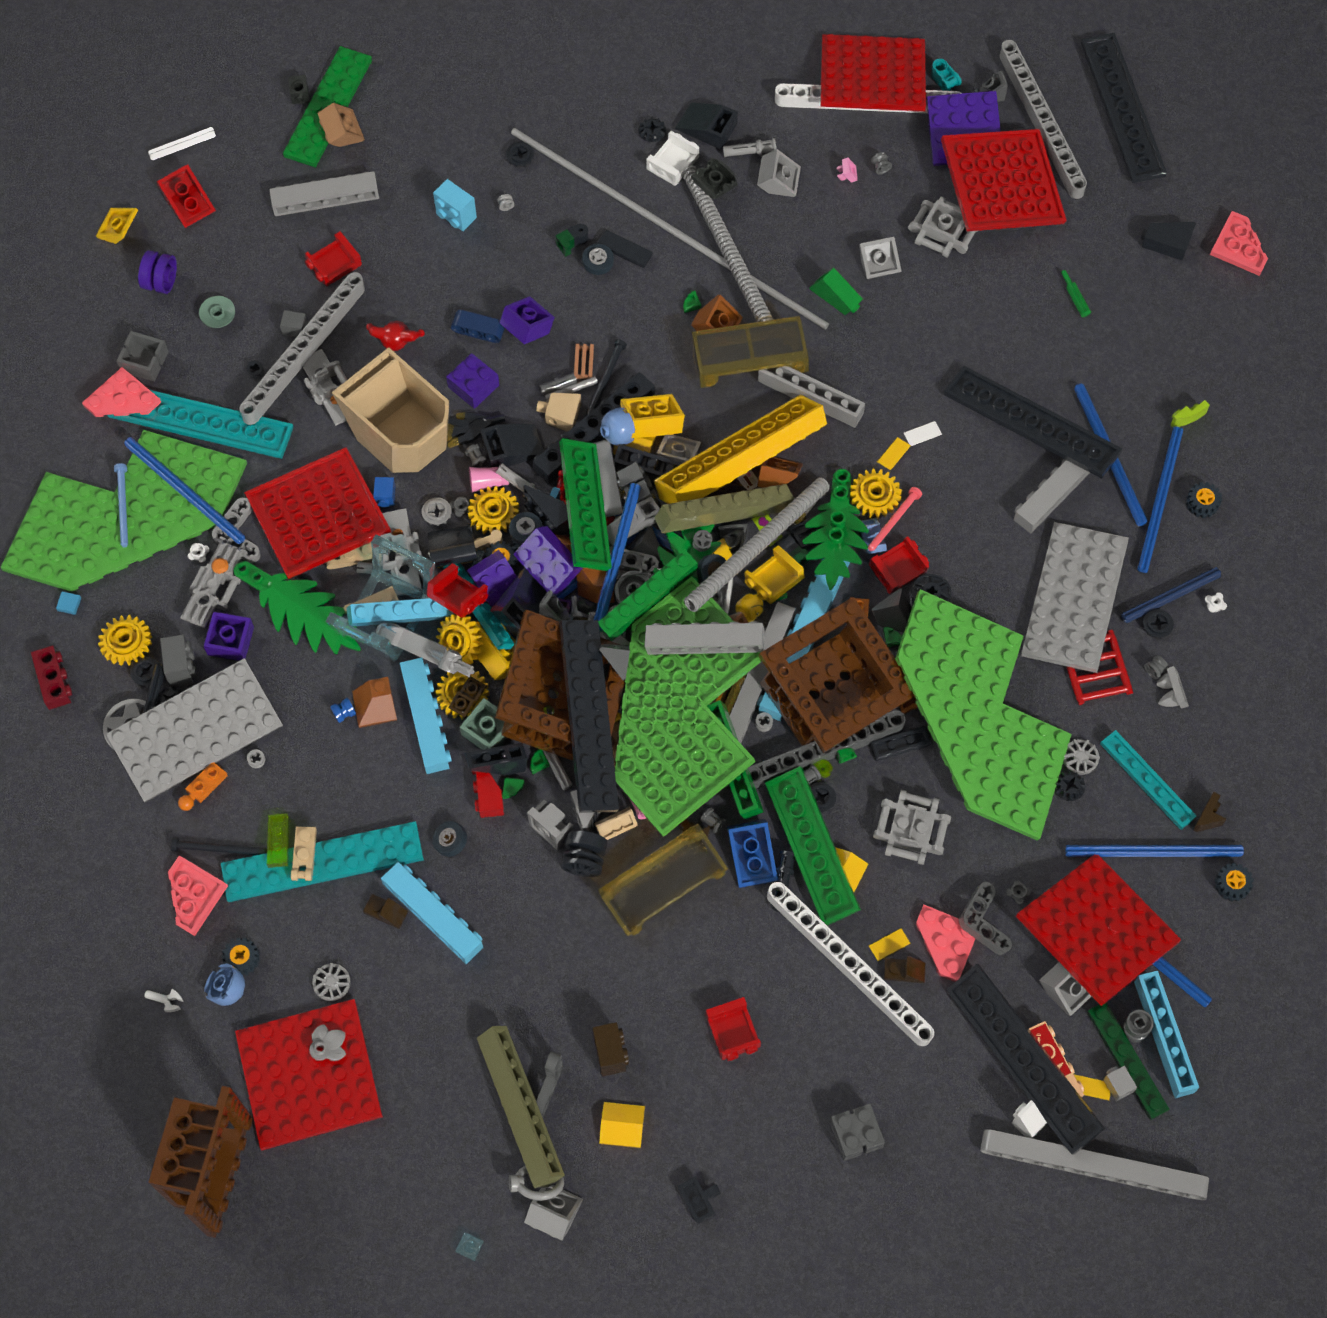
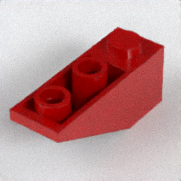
M472 771V774L476 775L477 781H473L474 793H478V800H475L476 812H480L481 818L503 816L502 791L490 773Z

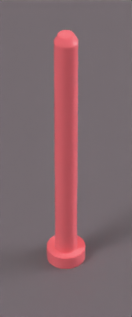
M912 487L909 490V496L869 544V551H874L914 500L920 499L922 496L920 489Z

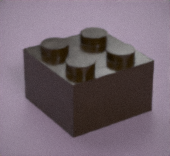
M617 1022L593 1027L602 1077L626 1072V1065H629L627 1048H622V1045H625L623 1029L618 1028Z

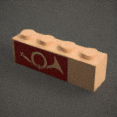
M1046 1021L1029 1028L1082 1098L1084 1096L1083 1085L1074 1077V1068L1070 1062L1067 1063L1063 1056L1065 1055L1061 1044H1057L1054 1039L1055 1033L1050 1025L1048 1026Z

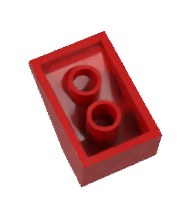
M188 164L157 181V186L185 228L216 211Z

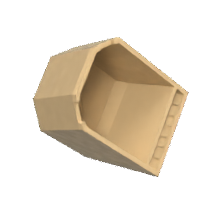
M390 348L383 351L332 392L357 441L392 473L419 472L446 450L449 400Z

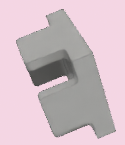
M543 800L536 808L532 807L527 812L529 825L556 850L563 846L567 833L574 831L571 823L566 826L561 822L565 814L553 803L548 805Z

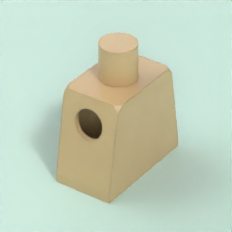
M551 393L549 402L538 401L536 411L545 413V420L548 425L569 431L574 427L581 407V394Z

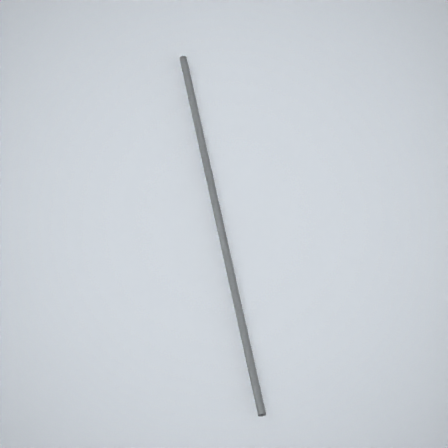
M516 128L511 131V134L731 271L725 258ZM752 276L759 289L823 329H827L829 326L828 322Z

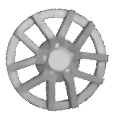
M1076 739L1068 743L1067 750L1069 749L1071 753L1065 754L1063 761L1067 769L1074 773L1078 772L1079 775L1089 774L1094 771L1100 759L1095 744L1093 745L1089 740ZM1087 745L1091 747L1088 751L1085 750ZM1066 758H1073V760L1067 762ZM1088 759H1095L1096 762L1094 763ZM1076 763V770L1070 765ZM1087 764L1093 766L1087 770ZM1079 765H1083L1084 771H1079Z
M333 963L319 967L313 975L312 981L313 989L317 996L326 1001L341 999L346 995L351 984L348 971L343 966ZM333 967L337 968L335 974H332ZM329 968V972L326 973L324 969ZM342 970L346 975H339ZM320 972L325 975L324 979L318 977ZM347 978V983L340 982L341 979ZM316 979L321 982V983H320L319 985H317V986H316ZM324 986L325 989L319 993L318 989ZM346 986L344 991L341 993L339 987ZM337 989L339 995L334 997L332 991ZM329 991L331 997H325L324 995Z

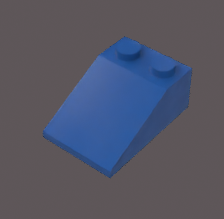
M766 819L727 826L739 888L778 881Z

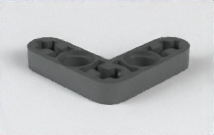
M983 882L975 889L959 918V925L964 931L994 953L1003 955L1011 949L1012 943L1005 934L983 919L996 893L991 883ZM984 889H986V890H987V892H986L987 895L982 898L981 896H982V895L984 894V892H985ZM974 902L980 904L981 911L974 908ZM973 915L974 917L970 920L971 924H969L967 918ZM982 928L989 932V938L982 935Z
M553 1051L550 1052L546 1061V1078L536 1100L542 1118L563 1069L562 1055Z

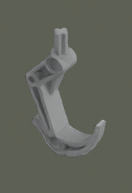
M383 622L376 628V635L384 641L437 664L442 670L452 674L459 672L467 677L474 674V667L463 662L462 655L457 651L394 623Z

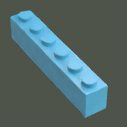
M431 598L350 604L347 607L349 627L379 625L383 622L405 623L444 620L445 617L454 614Z
M423 658L400 662L426 773L430 774L450 769L448 762L452 760L449 750L445 751L444 744H447L445 732L441 733L439 728L443 726L441 715H436L435 711L439 709L437 699L432 698L431 692H434L432 680L428 681L427 675L430 674L428 663L424 664Z
M397 862L381 878L383 885L467 964L483 948L482 937L476 931L472 933L467 928L468 924L461 917L457 919L453 915L455 913L453 909L447 904L444 906L440 902V897L434 891L430 893L425 888L427 885L420 878H414L411 875L413 873L407 865L402 866Z
M1154 971L1139 975L1134 983L1144 1011L1152 1016L1154 1023L1151 1032L1175 1098L1193 1094L1199 1089V1085L1159 973Z

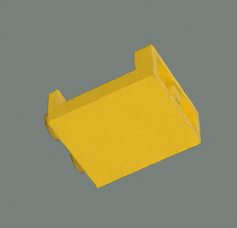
M779 545L773 549L774 556L752 573L748 570L744 572L746 585L750 589L753 588L757 591L758 596L770 604L805 578L803 567Z

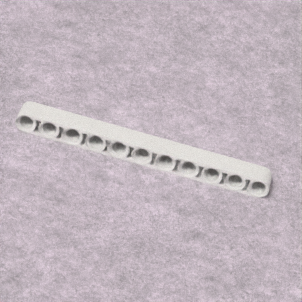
M783 83L777 85L775 89V103L781 107L928 113L927 101L925 112L820 107L821 85ZM926 90V98L927 96L962 94L957 91Z
M781 882L772 883L767 892L768 901L917 1045H928L934 1037V1029ZM779 890L782 896L775 897L772 891ZM793 904L795 905L796 910L790 911L787 909L786 905ZM801 918H808L811 924L804 925L801 922ZM820 931L824 933L825 938L819 939L815 933ZM830 946H837L840 952L833 953L830 950ZM844 961H853L854 967L846 966ZM866 974L869 977V981H862L859 975ZM875 988H880V989H882L883 992H884V995H883V996H878V995H876L875 992H874V989H875ZM889 1003H896L899 1009L892 1010L889 1007ZM904 1017H911L914 1023L912 1025L906 1024ZM919 1031H925L928 1034V1039H922L919 1036Z

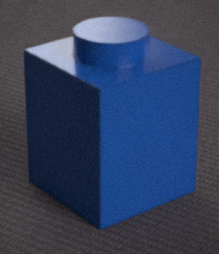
M375 477L373 497L378 506H394V477Z

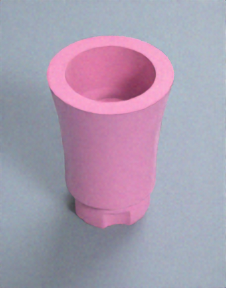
M469 467L472 493L480 491V489H487V486L494 488L495 486L509 485V482L495 473L498 467Z

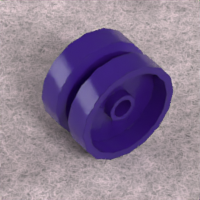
M151 250L146 251L139 267L138 281L140 288L149 291L155 289L158 293L168 294L176 278L177 261L175 256L165 253L160 255L159 252Z

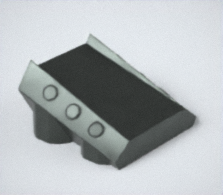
M716 158L708 160L706 167L698 168L691 175L693 181L712 199H717L738 186L735 173L725 163Z

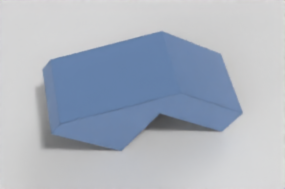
M876 518L862 520L869 529V533L860 532L862 540L867 546L881 531L880 523ZM882 540L874 551H869L868 549L866 551L868 554L887 551L886 543Z

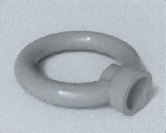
M526 1165L520 1168L515 1175H509L510 1192H519L532 1200L552 1199L560 1194L564 1187V1178L562 1177L556 1181L554 1188L549 1191L536 1192L524 1186L523 1178L528 1174Z

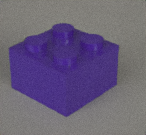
M529 296L505 306L500 324L520 342L527 344L548 335L555 317Z
M472 353L446 377L448 388L474 409L499 386L498 374Z
M497 550L467 570L478 588L484 584L488 586V598L486 601L491 607L495 605L517 577L500 550Z
M213 612L204 643L207 655L237 661L246 659L254 630L251 618Z

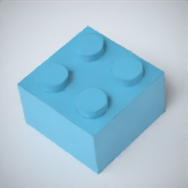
M447 179L433 192L436 214L441 219L449 221L454 228L464 231L477 218L474 197Z

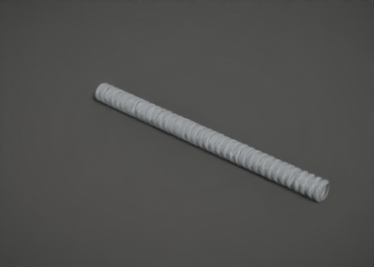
M686 167L682 171V176L694 200L701 210L762 333L771 334L776 330L777 325L768 307L761 297L729 231L726 229L712 198L693 181L691 175L697 170L696 167Z
M817 478L788 504L785 509L746 542L743 547L736 551L735 554L684 599L685 606L692 612H696L749 562L770 545L774 539L781 535L795 520L828 492L830 488L828 482L824 478Z

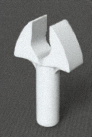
M173 989L169 995H163L150 990L145 992V998L164 1003L165 1012H175L181 1009L179 1006L171 1005L170 1001L176 999L184 1002L181 996Z

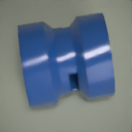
M348 697L342 700L340 704L330 706L338 723L344 721L348 716L356 715Z

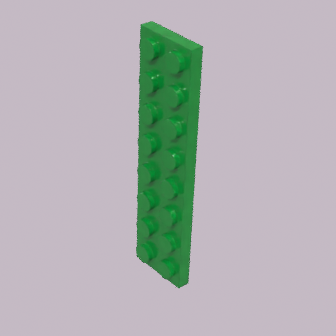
M342 46L339 47L283 152L285 158L316 168L328 145L325 131L319 123L320 119L317 113L332 103L348 107L372 62V56Z
M562 438L559 444L573 566L607 571L612 568L597 445Z
M799 766L766 782L765 784L821 921L826 925H830L860 911L861 908L803 768Z

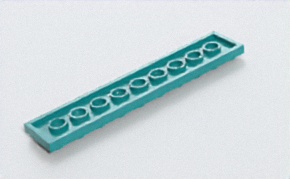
M152 390L150 391L160 398L161 403L148 415H140V413H132L128 416L107 415L109 418L280 459L283 458L294 428L291 423L261 417L257 423L248 425L244 423L240 411Z
M415 821L317 842L315 845L312 881H305V879L291 880L294 847L221 863L224 883L228 885L225 890L226 899L228 902L391 868L397 862L401 865L423 861L424 858ZM300 867L299 871H305L306 867Z

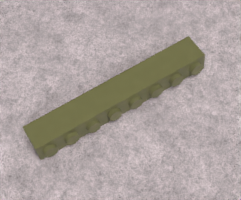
M787 484L664 504L654 519L661 532L668 533L780 513L794 500V497Z
M492 1026L477 1037L480 1049L521 1152L523 1162L526 1165L530 1180L534 1188L549 1187L564 1177L565 1174L507 1026Z

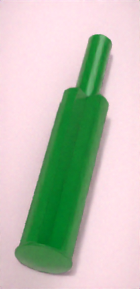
M1062 270L1061 274L1067 283L1066 289L1081 317L1090 315L1091 311L1075 282L1072 283L1066 270Z

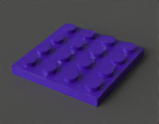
M996 91L927 96L926 98L933 166L948 165L941 142L943 135L1001 132Z

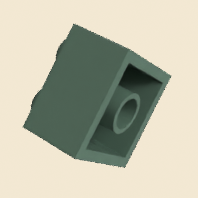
M483 698L460 726L461 735L481 750L500 747L507 737L501 735L505 721L495 718L498 707Z

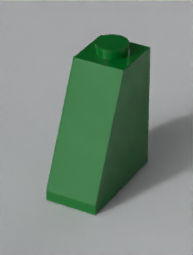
M835 268L819 277L809 288L844 315L849 312L853 314L860 307L859 303L863 300Z

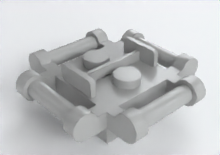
M942 196L936 203L924 200L914 221L910 222L908 226L911 232L919 233L915 244L931 248L942 253V256L947 258L952 248H955L961 254H965L969 242L975 232H978L968 231L963 241H959L958 239L965 227L960 206L946 201V198ZM930 211L923 225L920 224L925 214ZM927 236L941 243L946 244V247L939 245L935 242H932L924 237Z
M901 789L898 803L888 799L882 800V811L873 837L888 842L885 855L890 857L895 855L918 861V864L924 865L927 852L937 855L943 854L944 848L942 846L951 816L936 813L939 799H929L913 795ZM904 800L931 807V810L926 811V808L908 804V806L903 805ZM889 811H896L890 834L885 833ZM934 821L939 822L935 845H931L929 841Z

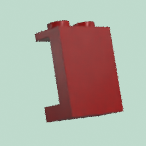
M341 231L334 234L336 241L313 255H310L309 252L305 253L306 266L309 270L313 269L317 280L323 282L326 287L362 265L359 253Z
M907 536L903 542L881 556L876 555L871 558L869 566L891 595L899 588L904 587L926 573L929 568V561L925 555L919 552L916 542Z
M452 563L428 582L427 597L463 618L487 600L488 586L484 584L478 588L458 575V566Z
M745 997L706 1010V1018L722 1060L727 1059V1061L737 1059L739 1054L745 1052L752 1054L758 1051L761 1041L757 1037L747 1010Z

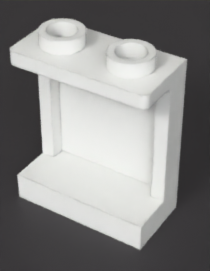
M670 131L668 133V140L655 156L650 154L646 159L647 170L676 186L683 177L682 171L686 167L692 166L699 158V146L683 138L682 135Z

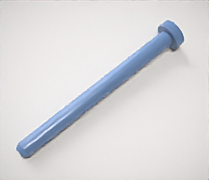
M119 463L114 465V472L117 473L120 543L122 547H127L128 529L125 490L127 465Z

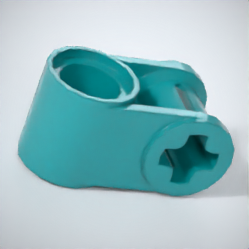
M936 59L933 62L931 78L942 91H950L954 86L961 85L962 81L959 74L951 68L947 61Z

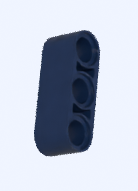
M464 310L456 311L451 324V329L458 334L493 343L500 342L505 330L498 319Z

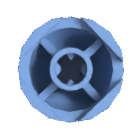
M623 407L609 411L602 419L601 435L613 445H626L634 441V438H632V434L635 433L634 422L629 413L625 414Z
M226 963L218 966L221 969L217 972L213 971L210 974L204 988V992L207 993L206 998L221 1006L231 1005L238 1001L245 989V979L242 973L234 966Z

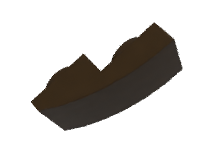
M471 676L468 677L461 691L457 692L448 708L466 717L484 693L487 685Z

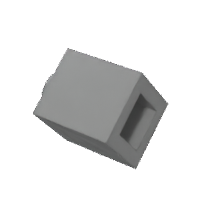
M1117 1066L1111 1068L1106 1072L1108 1075L1103 1079L1115 1101L1128 1096L1137 1089L1125 1066L1119 1069Z

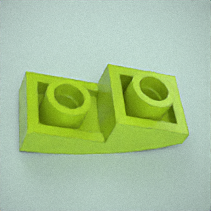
M1204 400L1200 404L1196 403L1191 409L1187 406L1182 410L1178 409L1172 415L1173 420L1170 426L1172 428L1175 426L1180 427L1198 420L1207 413L1210 404Z

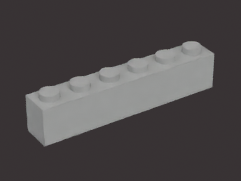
M374 171L269 189L275 216L379 199Z
M770 357L766 358L759 369L758 382L792 398L801 394L823 405L825 414L856 428L864 414V402Z
M1063 459L1062 465L1059 468L1055 467L1050 473V477L1047 480L1044 479L1039 484V489L1036 492L1032 491L1026 498L1027 501L1024 504L1020 503L1016 507L1014 521L1031 534L1090 472Z
M757 621L749 623L730 622L729 624H720L718 622L701 624L694 622L690 625H682L680 623H672L671 625L654 623L646 625L645 649L648 655L759 653L764 651L765 630L763 623Z

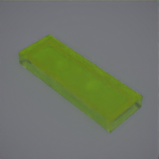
M288 813L268 815V868L288 866Z

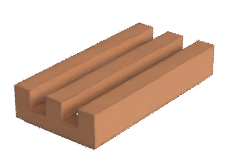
M576 344L574 365L576 379L592 378L594 344H590V346H587V344H583V346ZM579 351H583L581 374H578ZM586 351H590L589 374H585Z

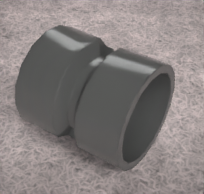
M1135 1010L1129 1014L1122 1025V1030L1129 1041L1138 1043L1146 1039L1153 1028L1152 1016L1144 1010Z

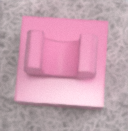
M849 158L842 159V165L838 166L837 170L843 173L837 175L841 181L848 179L851 183L857 181L856 165Z

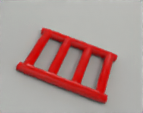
M1113 630L1107 631L1105 642H1110L1112 651L1103 652L1100 661L1115 658L1118 668L1077 676L1075 668L1066 666L1078 705H1082L1088 700L1116 694H1133L1131 682ZM1119 675L1121 677L1122 686L1082 694L1081 683Z

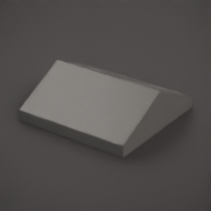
M895 237L859 244L861 263L866 279L902 272Z
M665 435L656 455L684 463L698 455L701 442L676 435Z

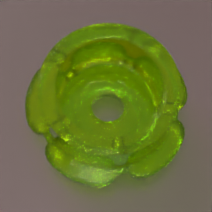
M822 759L814 764L821 777L827 778L831 775L830 772H832L833 767L829 761Z

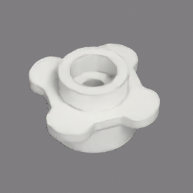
M200 543L192 544L188 558L190 560H199L200 563L205 562L209 547Z
M1216 593V595H1207L1205 597V602H1207L1210 612L1214 613L1226 609L1227 604L1223 601V594Z

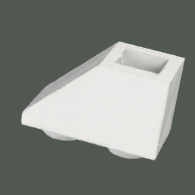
M1031 1100L1027 1105L1023 1102L1016 1109V1112L1013 1114L1014 1120L1011 1124L1025 1137L1033 1138L1047 1122Z

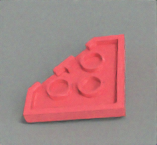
M1232 211L1210 255L1260 276L1268 260L1266 253H1263L1260 247L1261 243L1250 226L1249 218Z
M121 367L84 400L82 404L95 417L112 414L114 416H128L132 413L148 415L161 403V400Z
M179 855L168 871L172 886L173 906L176 911V925L195 936L228 885Z
M923 905L916 926L924 939V944L935 963L939 976L956 982L961 977L975 938L960 927L959 918Z

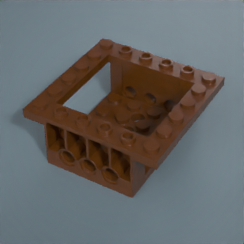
M854 597L760 652L758 655L769 671L760 684L800 744L804 746L815 740L823 753L915 697L904 679L905 675L901 666H898L895 657ZM847 624L838 635L789 664L786 660L841 625ZM840 672H846L849 679L842 680ZM825 681H830L833 684L832 690L825 688ZM809 691L817 692L818 699H812Z
M525 610L495 718L505 721L502 736L573 761L559 621ZM600 637L601 645H620L618 643ZM602 654L604 667L608 663V660ZM610 664L605 686L610 732L612 735L625 679L622 680ZM553 673H558L561 676V681L554 680ZM549 690H553L556 693V699L549 697ZM544 707L549 708L552 711V715L544 713Z
M226 1086L221 1087L216 1107L174 1097L148 1182L172 1206L185 1209L184 1214L204 1234L216 1238V1234L220 1233L223 1221L221 1217L223 1212L227 1211L229 1204L227 1196L229 1191L233 1190L235 1179H233L234 1172L238 1171L241 1159H239L241 1150L245 1149L247 1141L245 1138L246 1131L250 1130L252 1125L251 1115L232 1089ZM229 1121L234 1126V1129L227 1128Z

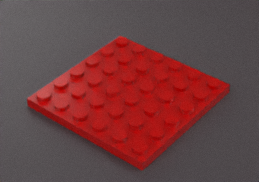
M822 34L820 107L925 112V39Z
M1040 129L942 136L943 150L966 231L1064 224L1067 221Z
M347 447L244 492L288 579L368 544L383 534L392 533Z
M1095 854L1016 915L1023 925L1101 1006L1181 941L1174 931L1099 855Z
M355 999L235 1031L261 1151L383 1117ZM324 1024L328 1031L341 1030L345 1032V1040L340 1047L346 1052V1055L342 1059L331 1061L326 1058L318 1061L311 1057L309 1049L313 1043L312 1034L318 1026ZM320 1047L316 1048L317 1051H323V1050H324L323 1048H320Z

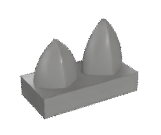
M1174 666L1167 668L1168 672L1160 677L1156 685L1164 689L1173 688V690L1166 693L1158 704L1165 707L1179 705L1181 709L1188 707L1187 698L1177 669Z

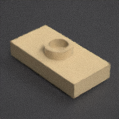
M630 807L594 823L598 834L607 840L638 826Z

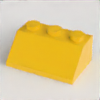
M673 394L620 400V405L624 408L623 411L625 414L629 413L634 422L635 433L632 434V438L638 439L682 433L685 415Z
M476 622L474 628H480L477 634L482 635V638L478 639V641L483 643L482 646H478L481 653L476 654L479 662L484 665L494 680L506 678L516 640L510 635L514 646L511 649H497L481 624ZM502 624V626L504 627V629L506 630V632L509 633V631L506 629V627Z

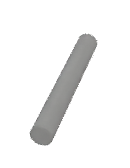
M592 377L552 393H573L598 382L596 377ZM551 393L544 395L546 402H549Z

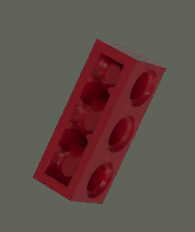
M53 645L31 652L41 693L47 708L50 710L71 703L70 696L73 694L70 685H66L65 682L68 676L65 668L61 667L60 662H63L61 652L56 651ZM52 658L51 661L45 663L46 659ZM52 675H56L54 679H49ZM61 691L58 696H54L56 692Z

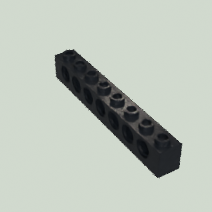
M640 372L635 376L632 375L622 387L616 388L609 398H604L596 409H591L584 419L578 420L572 429L565 431L559 440L552 442L542 454L536 455L533 460V470L548 484L558 477V471L562 470L559 444L562 438L587 443L599 442L604 438L600 432L603 415L621 407V405H617L621 399L654 396L655 385Z

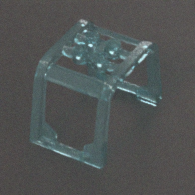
M375 535L371 541L372 574L357 601L370 596L378 582L389 587L392 586L393 589L414 599H428L427 587L428 582L434 578L435 562L381 536ZM390 550L413 560V567L423 574V590L382 571L383 554L389 555ZM330 612L326 619V623L336 634L342 637L347 635L382 652L392 661H396L404 650L397 646L393 648L390 640L374 632L370 635L349 625L348 617L345 619ZM420 621L408 622L406 629L414 632Z

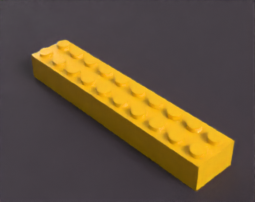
M800 394L655 479L654 482L659 499L670 504L704 498L710 493L717 491L720 487L746 474L752 468L761 465L767 459L776 456L779 452L791 447L794 443L805 439L806 436L825 426L827 421L823 405Z

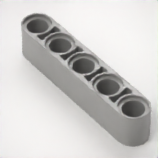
M607 440L594 442L593 444L597 445L605 517L622 514L623 506L617 483L618 478L612 445Z

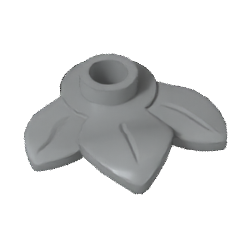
M324 1024L318 1026L312 1034L313 1043L309 1049L311 1057L318 1061L326 1058L331 1061L342 1059L346 1055V1052L340 1047L345 1040V1032L341 1030L328 1031ZM320 1047V1048H323L324 1050H323V1051H317L316 1048Z

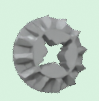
M442 498L429 499L422 507L424 521H427L430 525L434 524L437 526L442 523L446 524V521L451 518V506ZM436 506L440 512L438 517H436L434 513Z

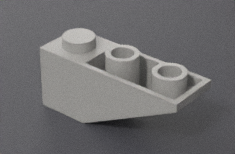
M652 496L636 504L628 537L656 523L654 517L660 508ZM621 516L607 526L608 541L611 546L614 545Z

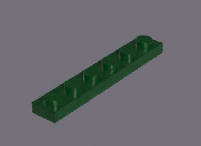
M1107 1003L1088 1010L1087 1014L1119 1068L1125 1066L1137 1086L1134 1093L1150 1121L1170 1110Z

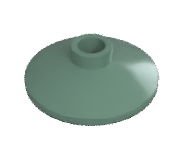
M213 296L201 304L199 316L206 326L221 328L233 320L235 306L230 299L224 296Z

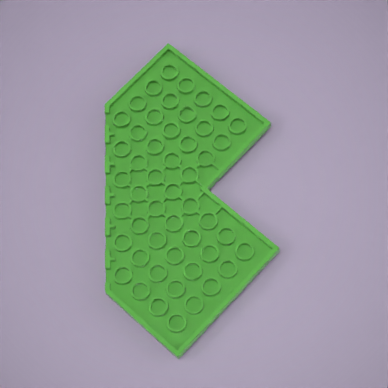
M143 430L138 443L224 517L247 465V461ZM132 453L127 464V472L125 473L127 547H122L120 543L118 486L115 492L46 472L1 565V569L14 575L72 592L79 589V586L88 582L91 584L102 579L106 574L118 572L127 568L131 563L145 560L158 551L170 549L183 540H190L201 535V532L210 528L214 529L217 525Z
M692 576L632 624L629 661L625 678V693L623 694L622 717L619 726V741L615 758L616 784L663 837L755 763V759L712 713L707 705L761 662L758 656L759 653L648 655L645 649L646 625L654 623L671 625L672 623L690 625L694 622L701 624H710L711 622L729 624L734 622L712 597L696 612L690 611L685 606L684 599L700 585Z
M920 589L917 592L895 660L898 666L902 668L905 675L904 679L917 700L916 704L921 715L925 717L931 736L941 750V757L951 771V778L958 792H961L966 809L1032 839L1039 840L1071 734L1003 704L1024 637L1023 635Z

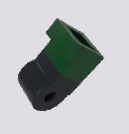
M576 224L555 235L556 245L565 257L571 254L573 247L583 245L588 241V227L585 224Z
M785 534L774 543L775 547L779 545L801 566L809 562L806 559V555L809 552L805 548L802 549L789 534Z

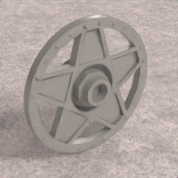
M127 699L117 703L109 710L104 719L103 734L113 750L114 748L106 736L108 728L114 730L140 716L137 704L145 706L146 701ZM125 706L123 717H111L116 710Z

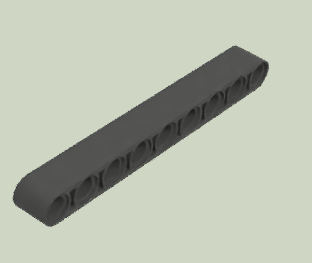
M898 710L891 711L844 740L847 742L846 745L838 744L825 753L820 750V747L814 741L748 767L750 774L758 777V779L753 780L755 788L766 785V782L799 766L805 770L811 764L815 766L836 758L838 750L845 748L856 750L869 745L872 741L895 735L902 731L905 715ZM895 719L898 720L900 724L896 725L893 724L891 721ZM879 726V727H881L883 730H882V731H876V730H874V727ZM861 733V734H863L865 737H864V738H858V737L856 736V734ZM809 754L812 758L804 759L802 755ZM791 761L794 765L786 766L784 762ZM773 768L776 772L768 773L766 769Z

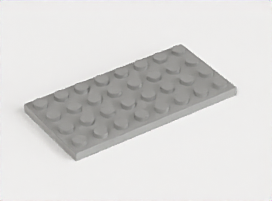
M1054 522L1021 654L1022 657L1097 673L1128 544V537Z
M244 658L110 731L106 736L143 801L147 802L201 772L210 763L221 761L282 727L283 724Z

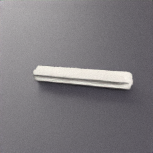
M209 127L148 151L149 156L152 160L213 138L215 137L214 129Z

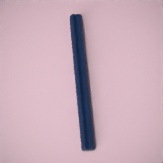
M1215 567L1123 612L1121 618L1125 623H1129L1151 610H1155L1220 578L1221 571Z

